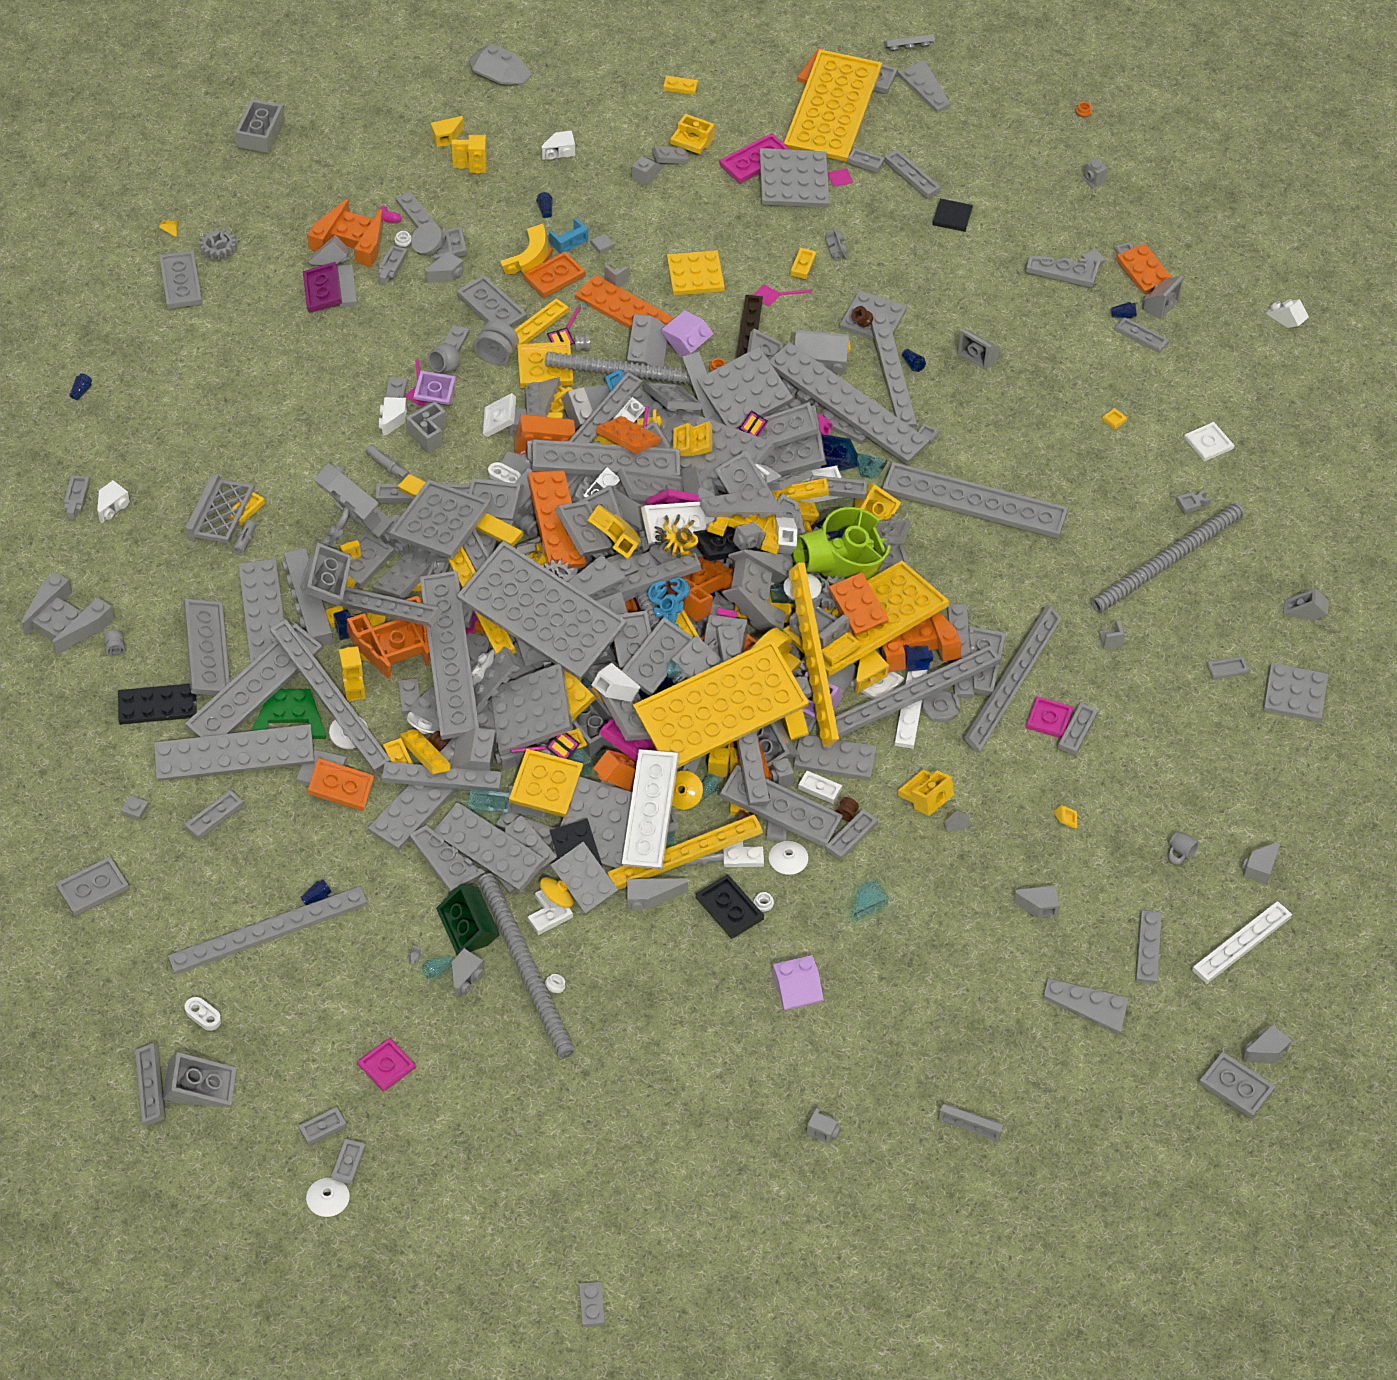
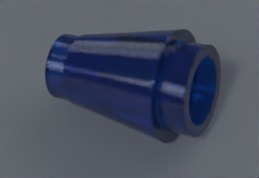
M547 192L540 193L536 199L542 217L550 218L552 217L553 197Z
M1130 301L1111 307L1112 318L1125 317L1132 319V317H1137L1136 304Z
M910 349L903 351L902 357L912 371L920 372L925 368L926 361L923 356Z
M80 373L79 376L75 377L69 396L79 401L92 386V379L88 375Z
M322 879L321 881H316L300 898L305 905H309L328 898V895L332 892Z

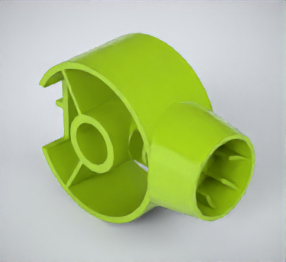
M843 507L830 513L821 529L797 536V547L793 551L795 565L797 563H805L807 573H822L827 579L828 576L834 578L836 575H838V579L842 577L847 579L863 572L866 580H869L878 573L889 554L891 545H888L886 549L884 548L885 538L881 539L876 529L880 521L879 518L860 508ZM831 531H845L841 538L828 540L826 533Z

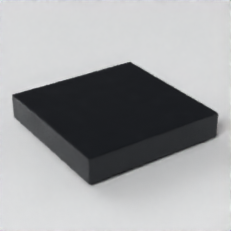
M940 198L933 225L966 232L973 205Z

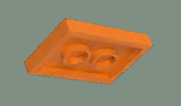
M1146 243L1116 256L1118 263L1143 294L1153 291L1154 287L1157 284L1160 285L1163 280L1172 278Z
M566 252L523 273V278L543 298L586 276V271Z
M623 416L596 426L597 434L634 454L661 443L660 436Z
M863 572L829 586L828 590L841 614L849 617L850 630L854 637L888 623L889 618Z
M318 758L306 794L364 811L374 775Z

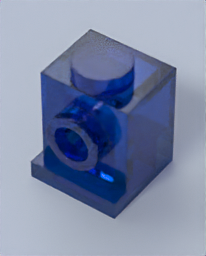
M348 609L333 613L334 626L340 641L350 638L347 633V619L351 618Z
M905 645L906 671L929 670L930 662H933L932 650H929L928 646L909 648V645Z

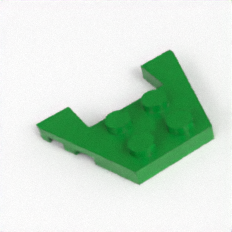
M279 689L264 703L251 730H266L269 727V723H309L312 727L313 739H326V732L310 689Z

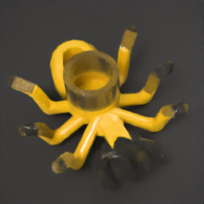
M678 514L675 522L672 524V532L667 526L669 518L666 515L663 528L666 531L661 527H654L657 529L655 532L660 534L655 536L657 540L655 544L662 545L668 540L670 542L663 549L664 552L668 553L669 547L674 543L673 556H677L680 559L681 553V555H689L695 558V555L690 551L683 550V548L686 550L691 549L698 544L697 535L688 529L695 521L691 520L686 526L677 531L676 525L680 520V515Z

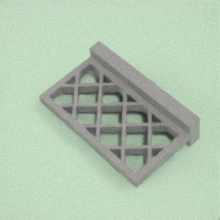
M211 474L185 527L188 539L196 541L197 538L229 543L254 492V485L220 480L219 475ZM223 486L231 488V490L224 493L221 492ZM241 490H248L247 493L241 496L237 493ZM235 494L236 498L230 501L226 500V497ZM221 499L225 502L218 506L214 505L215 502ZM238 502L241 503L240 507L235 509L231 508V505L236 504ZM228 507L229 512L222 515L219 513L220 510ZM213 513L218 515V517L211 520L208 519V516ZM233 515L234 520L228 523L224 521V519ZM222 521L223 525L214 529L212 525ZM208 526L211 528V530L206 533L201 532L202 529ZM225 529L228 531L226 536L217 534Z

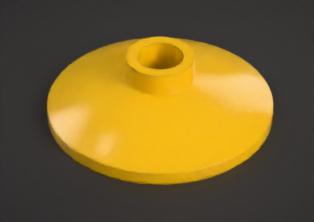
M678 771L676 773L672 806L680 810L691 809L700 802L703 796V784L700 778L693 772ZM684 786L685 792L681 794L679 788Z
M549 877L542 878L540 888L548 899L561 907H572L574 898L569 892L566 883Z

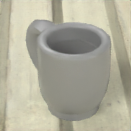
M1176 832L1170 840L1172 848L1168 854L1169 861L1172 864L1178 865L1185 858H1192L1197 852L1200 842L1186 833ZM1176 851L1182 857L1177 858L1173 852Z

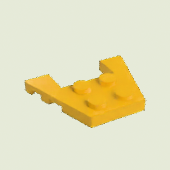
M732 514L731 517H717L714 523L711 522L708 525V532L723 536L727 526L733 527L736 530L737 526L755 522L765 532L761 550L776 555L779 550L775 515H767V517H759V515L741 517L737 514Z

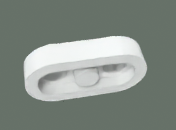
M492 463L488 467L489 478L494 481L516 483L521 477L518 471L503 463Z
M192 997L186 1001V1015L203 1029L212 1031L220 1026V1013L202 998ZM194 1008H199L196 1012L192 1011ZM210 1019L214 1020V1022L208 1023L207 1021Z

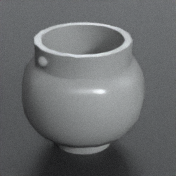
M444 343L436 346L429 353L428 362L433 371L447 374L458 368L460 354L456 347Z

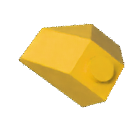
M872 483L867 484L866 499L855 498L856 508L866 510L880 520L890 519L891 515L895 514L901 504L896 498Z

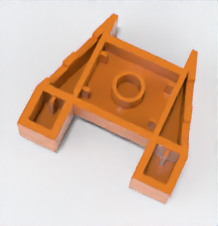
M344 200L313 225L307 234L309 249L317 251L336 235L347 247L354 248L356 263L372 267L379 255L383 228L382 209H379L374 219L350 212L349 200Z
M698 557L702 570L680 577L685 579L690 586L688 597L682 600L685 613L695 621L709 616L713 602V596L710 594L717 590L723 593L724 590L731 589L735 567L730 569L723 566L721 561L717 560L715 563L708 561L705 557ZM669 581L663 586L667 587L668 594H678L671 588V585L677 586L676 583H670Z
M418 595L405 599L422 604ZM365 613L347 619V633L354 647L358 646L359 652L387 679L391 678V664L421 655L425 665H429V644L425 625L397 619L372 628Z
M938 612L882 645V656L889 664V673L906 669L905 655L938 649L943 662L961 658V641L955 627Z

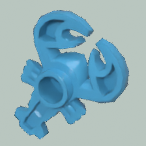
M673 578L670 580V583H676L677 586L671 585V588L678 594L669 593L664 596L667 587L663 586L667 582H655L649 588L648 597L653 604L660 606V608L654 607L656 617H664L679 627L675 622L677 614L683 611L684 602L682 600L687 598L690 593L689 584L683 578Z

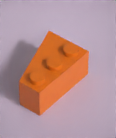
M521 414L514 436L515 453H527V441H569L575 434L574 420Z
M607 750L593 768L598 773V778L633 792L636 761L626 754Z

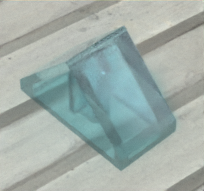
M857 453L860 476L877 479L888 460Z

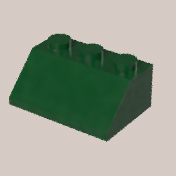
M461 883L436 907L457 955L464 948L472 952L489 946L500 935L478 887Z

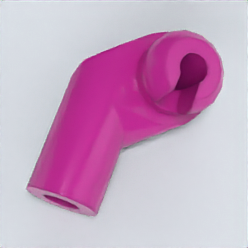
M386 206L379 208L382 209L385 222L399 223L401 221V215L397 212H389Z

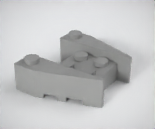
M327 463L314 478V481L337 501L335 505L342 513L343 508L348 507V517L357 524L360 523L363 528L368 529L372 534L380 538L394 521L377 509L379 503L344 475L345 472L339 466L333 467Z
M746 549L729 554L728 557L735 560L731 589L724 590L722 594L731 603L734 602L740 608L739 612L743 616L746 615L751 620L750 624L765 634L773 628L782 630L786 613L768 603L771 582H782L789 577V570L793 568V561L781 554L776 555Z
M54 572L41 584L21 623L24 635L27 636L32 630H35L52 640L55 654L58 655L70 649V646L87 640V637L102 632L114 620L112 606L98 597L83 612L65 602L64 600L72 594L69 580Z

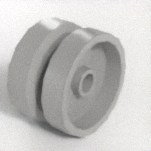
M488 321L484 324L474 342V350L483 361L498 366L504 365L509 361L518 345V335L513 328L504 322Z

